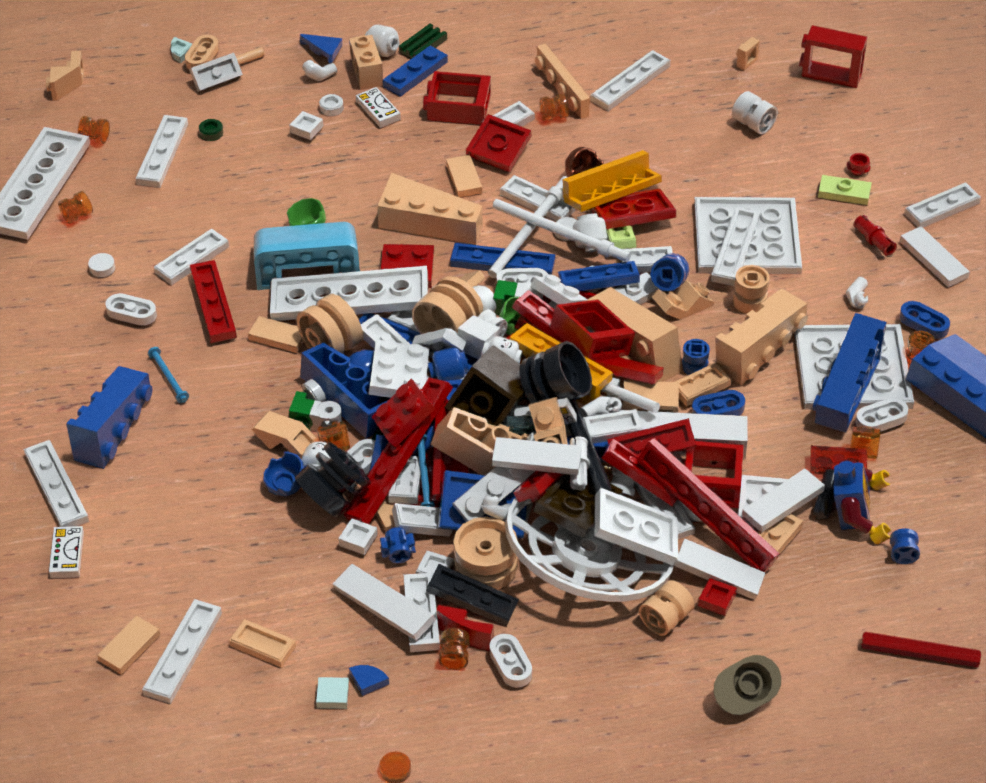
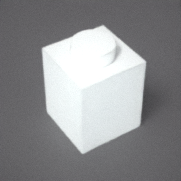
M474 315L458 328V336L466 341L463 349L464 353L476 359L481 357L485 342L490 343L500 333L499 327Z

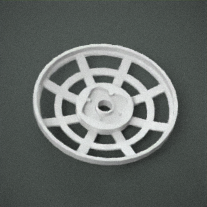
M515 498L509 507L505 530L511 549L530 571L558 589L592 600L625 602L652 595L669 580L674 564L673 566L664 562L663 565L646 564L645 555L635 551L633 552L636 562L622 560V548L625 547L596 537L595 527L585 538H582L556 524L559 529L555 537L540 531L545 524L550 522L543 516H539L532 525L517 516L526 505L532 502L531 499L518 502L517 498ZM513 525L528 534L529 547L533 555H528L520 546L513 532ZM537 539L552 546L554 555L543 556L537 546ZM551 565H563L574 572L573 578L559 572ZM617 568L634 571L624 581H619L612 575ZM643 573L661 574L660 579L651 586L640 590H633L629 587L636 583ZM585 576L601 577L608 584L584 582Z

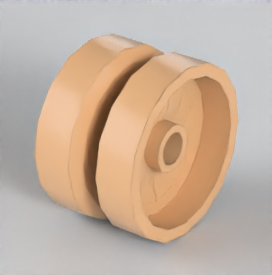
M332 293L318 300L316 305L309 306L298 313L296 318L299 333L309 349L325 343L343 354L344 351L351 350L360 344L363 339V330L354 310L344 299Z
M492 517L474 518L464 523L456 531L453 541L455 571L497 590L509 585L516 576L518 557L511 549L506 537L505 522Z

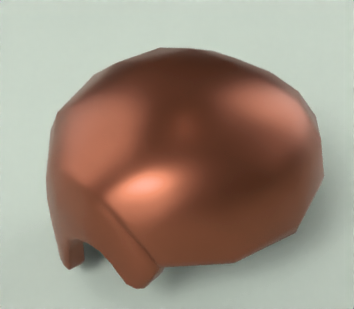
M578 147L570 152L566 158L565 172L570 177L603 165L604 162L596 155V151L591 148Z

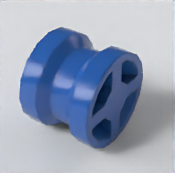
M906 528L892 532L890 535V545L892 547L891 558L894 562L911 564L920 558V549L917 546L919 543L917 532Z

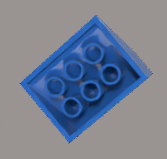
M956 334L929 344L912 359L906 380L986 438V355Z

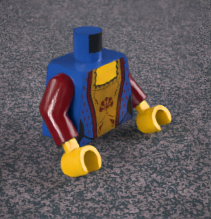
M843 461L834 467V498L841 530L857 529L864 534L869 533L875 544H881L890 539L887 533L891 529L886 523L874 527L873 522L870 521L869 483L874 490H880L889 486L890 484L884 480L890 476L888 471L882 470L873 474L870 469L864 468L863 463Z

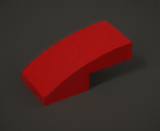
M438 605V628L442 632L465 645L490 652V642L494 638L493 624L467 620V610Z

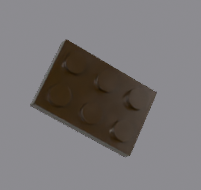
M564 474L536 502L533 512L543 516L548 521L562 526L572 534L585 538L595 527L596 494L588 474L587 485L583 491L573 490L570 486V474ZM610 483L612 488L610 492L622 495L623 490Z

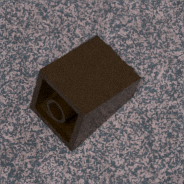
M492 345L470 368L444 408L448 411H451L453 407L485 418L488 424L494 426L503 424L526 395L519 375L521 364L495 345Z

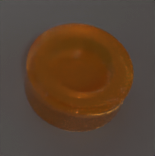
M397 751L384 755L380 761L381 777L388 783H402L407 780L411 774L409 757Z

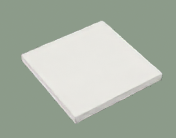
M694 198L698 273L713 272L735 207L760 212V218L743 266L757 265L764 268L768 274L802 273L795 198Z
M886 324L881 360L857 409L889 398L900 399L908 405V409H913L914 398L911 383L906 380L908 364L900 324ZM805 325L802 329H797L794 332L804 410H812L816 396H821L824 379L826 376L829 377L832 363L837 358L850 325Z

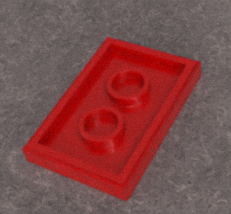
M661 189L631 193L590 209L593 214H597L598 217L604 219L606 229L677 218L675 207Z

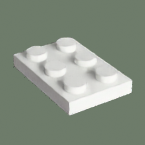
M376 339L369 395L391 398L401 385L406 384L411 378L422 389L426 382L429 347Z
M603 488L599 489L595 495V536L673 566L678 559L677 517Z

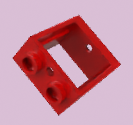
M812 25L809 33L803 35L801 48H805L799 61V66L803 67L802 77L857 88L863 74L868 37ZM817 46L851 53L850 68L812 61L813 47Z
M434 71L432 81L428 80L427 83L428 96H424L423 110H427V120L481 125L487 116L491 98V76ZM440 94L477 97L475 103L438 100Z
M598 299L556 305L550 324V329L564 342L573 343L585 357L592 361L629 356L635 337V332ZM591 326L596 332L590 333L585 327Z
M695 441L696 447L687 449L685 467L691 472L692 466L734 469V478L695 476L730 508H739L744 445Z

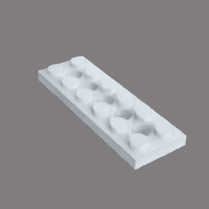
M47 127L43 128L0 192V234L29 239L90 145L89 136Z
M427 266L274 278L271 284L270 316L272 320L276 321L294 320L297 318L298 313L309 306L316 305L317 301L323 298L320 295H329L331 293L344 299L354 310L355 314L412 310L415 304L424 295L428 294ZM373 290H381L379 292L372 293ZM348 292H354L351 295H345ZM298 296H301V297H302V298H300V299H294V297H298Z

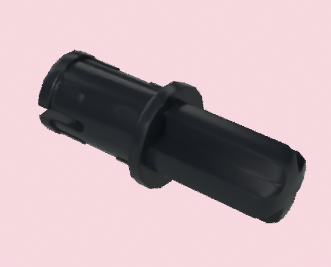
M833 469L824 471L822 483L825 485L824 492L816 496L813 514L819 520L829 517L833 502H835Z

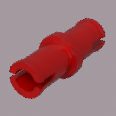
M860 215L855 219L854 228L865 236L866 241L870 245H875L885 256H890L896 251L897 244L885 234L881 226L875 225L866 215Z

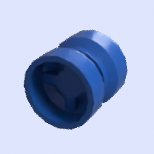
M691 339L684 344L682 359L684 373L690 375L709 365L710 347L707 342L700 339Z

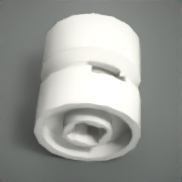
M750 91L741 94L732 108V117L735 120L748 125L750 129L761 135L772 128L778 116L777 107L765 100L762 101L760 97Z

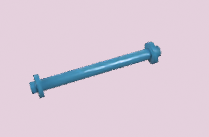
M159 347L150 348L147 354L149 358L155 359L176 392L177 402H186L189 394L187 391H182L160 356L161 350Z
M424 434L417 445L424 500L421 506L435 507V503L430 498L424 446L427 435Z

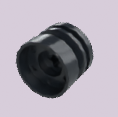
M565 341L547 349L546 352L542 351L528 357L520 365L519 375L521 384L531 404L557 397V399L567 398L569 402L588 395L592 389V376L588 363L579 348L571 342Z
M328 442L323 449L330 458L321 452L316 454V458L322 467L318 469L316 466L307 463L295 476V479L320 507L338 518L351 505L345 492L348 491L355 496H359L361 490L355 482L367 488L371 484V480L365 474L362 466L348 452Z

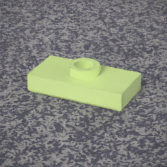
M822 175L818 198L868 205L872 182Z
M631 225L606 229L608 241L614 243L615 247L620 249L636 248V238Z

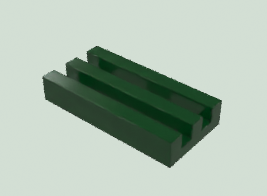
M429 23L400 44L399 52L412 59L430 45L436 48L447 40V32H440L438 27L433 29V25Z

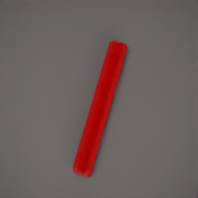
M867 631L862 635L861 648L970 667H979L981 662V651L977 649Z

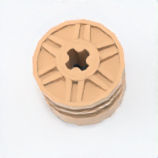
M447 276L440 279L436 286H433L430 292L415 304L412 309V319L420 334L444 328L452 329L458 334V328L473 315L478 317L483 312V304L480 296L467 282L457 277Z

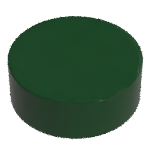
M207 119L199 124V135L203 140L216 141L223 136V125L219 120Z

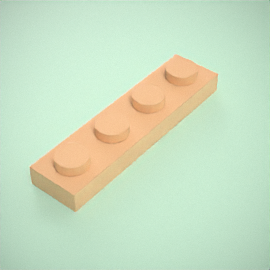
M546 44L537 46L535 64L538 70H541L546 75L548 82L553 84L559 96L566 100L571 111H575L580 119L589 117L590 97Z

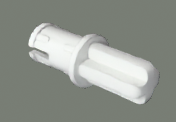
M577 436L575 437L576 445L582 446L579 475L570 474V486L573 490L583 491L587 485V469L590 467V461L587 458L588 441L584 437ZM574 438L570 440L569 445H575Z

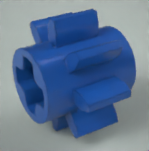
M403 528L389 529L385 533V537L380 538L382 557H389L393 563H404L410 559L411 553L416 552L413 533L406 535V531Z

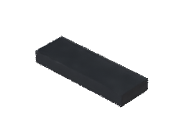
M438 564L426 589L427 592L506 627L519 599L441 564Z

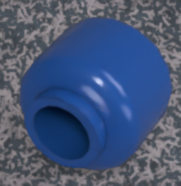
M456 347L434 352L432 355L433 362L428 363L431 378L443 381L460 380L469 371L464 351L460 352Z

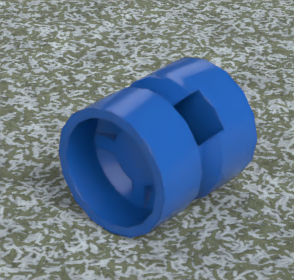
M666 254L652 266L651 280L660 290H675L688 278L689 264L680 254Z

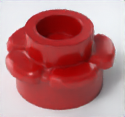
M863 153L851 155L850 161L846 164L847 169L858 176L868 173L871 169L870 159Z

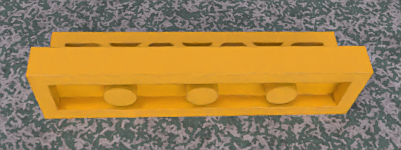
M642 150L562 179L564 202L583 212L661 183L662 175L649 169V153Z
M528 323L510 336V340L516 341L519 344V350L523 351L526 358L542 351L546 352L547 349L561 343ZM587 357L585 359L592 376L591 397L586 395L577 399V401L584 405L600 397V390L612 381L613 372Z

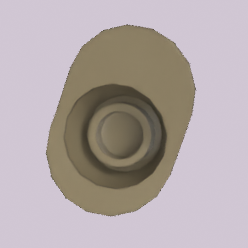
M752 655L724 669L714 682L713 693L716 702L724 711L734 715H743L774 698L781 687L782 676L773 660L761 655Z

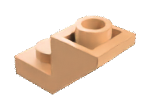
M71 51V61H67V66L51 67L50 77H46V89L51 91L53 101H58L83 84L84 65L81 51Z
M687 280L676 293L671 291L666 293L658 289L652 296L666 314L680 320L710 308L715 303L708 296L710 291L699 282L693 284Z
M557 397L529 404L536 433L533 435L535 441L568 444L565 423Z
M271 411L267 412L251 429L269 449L282 443L289 452L297 454L300 459L309 444L320 442L302 422Z

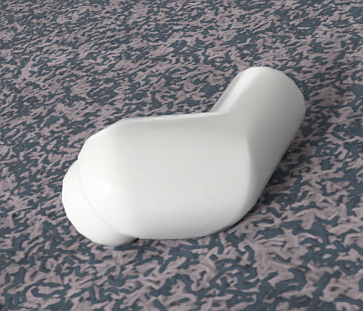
M308 60L302 66L305 74L315 81H322L338 72L334 63L321 67L312 60Z
M858 277L846 290V296L851 306L857 309L863 308L868 302V296L865 298L863 296L865 293L863 290L868 286V282L863 277Z

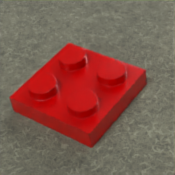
M487 114L465 150L466 156L470 155L471 158L510 172L532 137V131Z
M383 244L381 270L427 266L428 288H432L434 245Z
M411 378L406 384L401 385L386 403L378 407L372 418L388 442L396 448L436 408L420 386Z

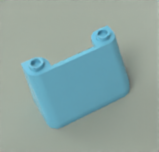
M348 222L263 228L254 234V266L257 290L270 289V282L273 278H282L281 269L333 265L334 273L360 271L356 231L354 226Z

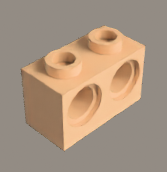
M363 35L349 38L350 61L360 90L383 86L382 62L373 36Z

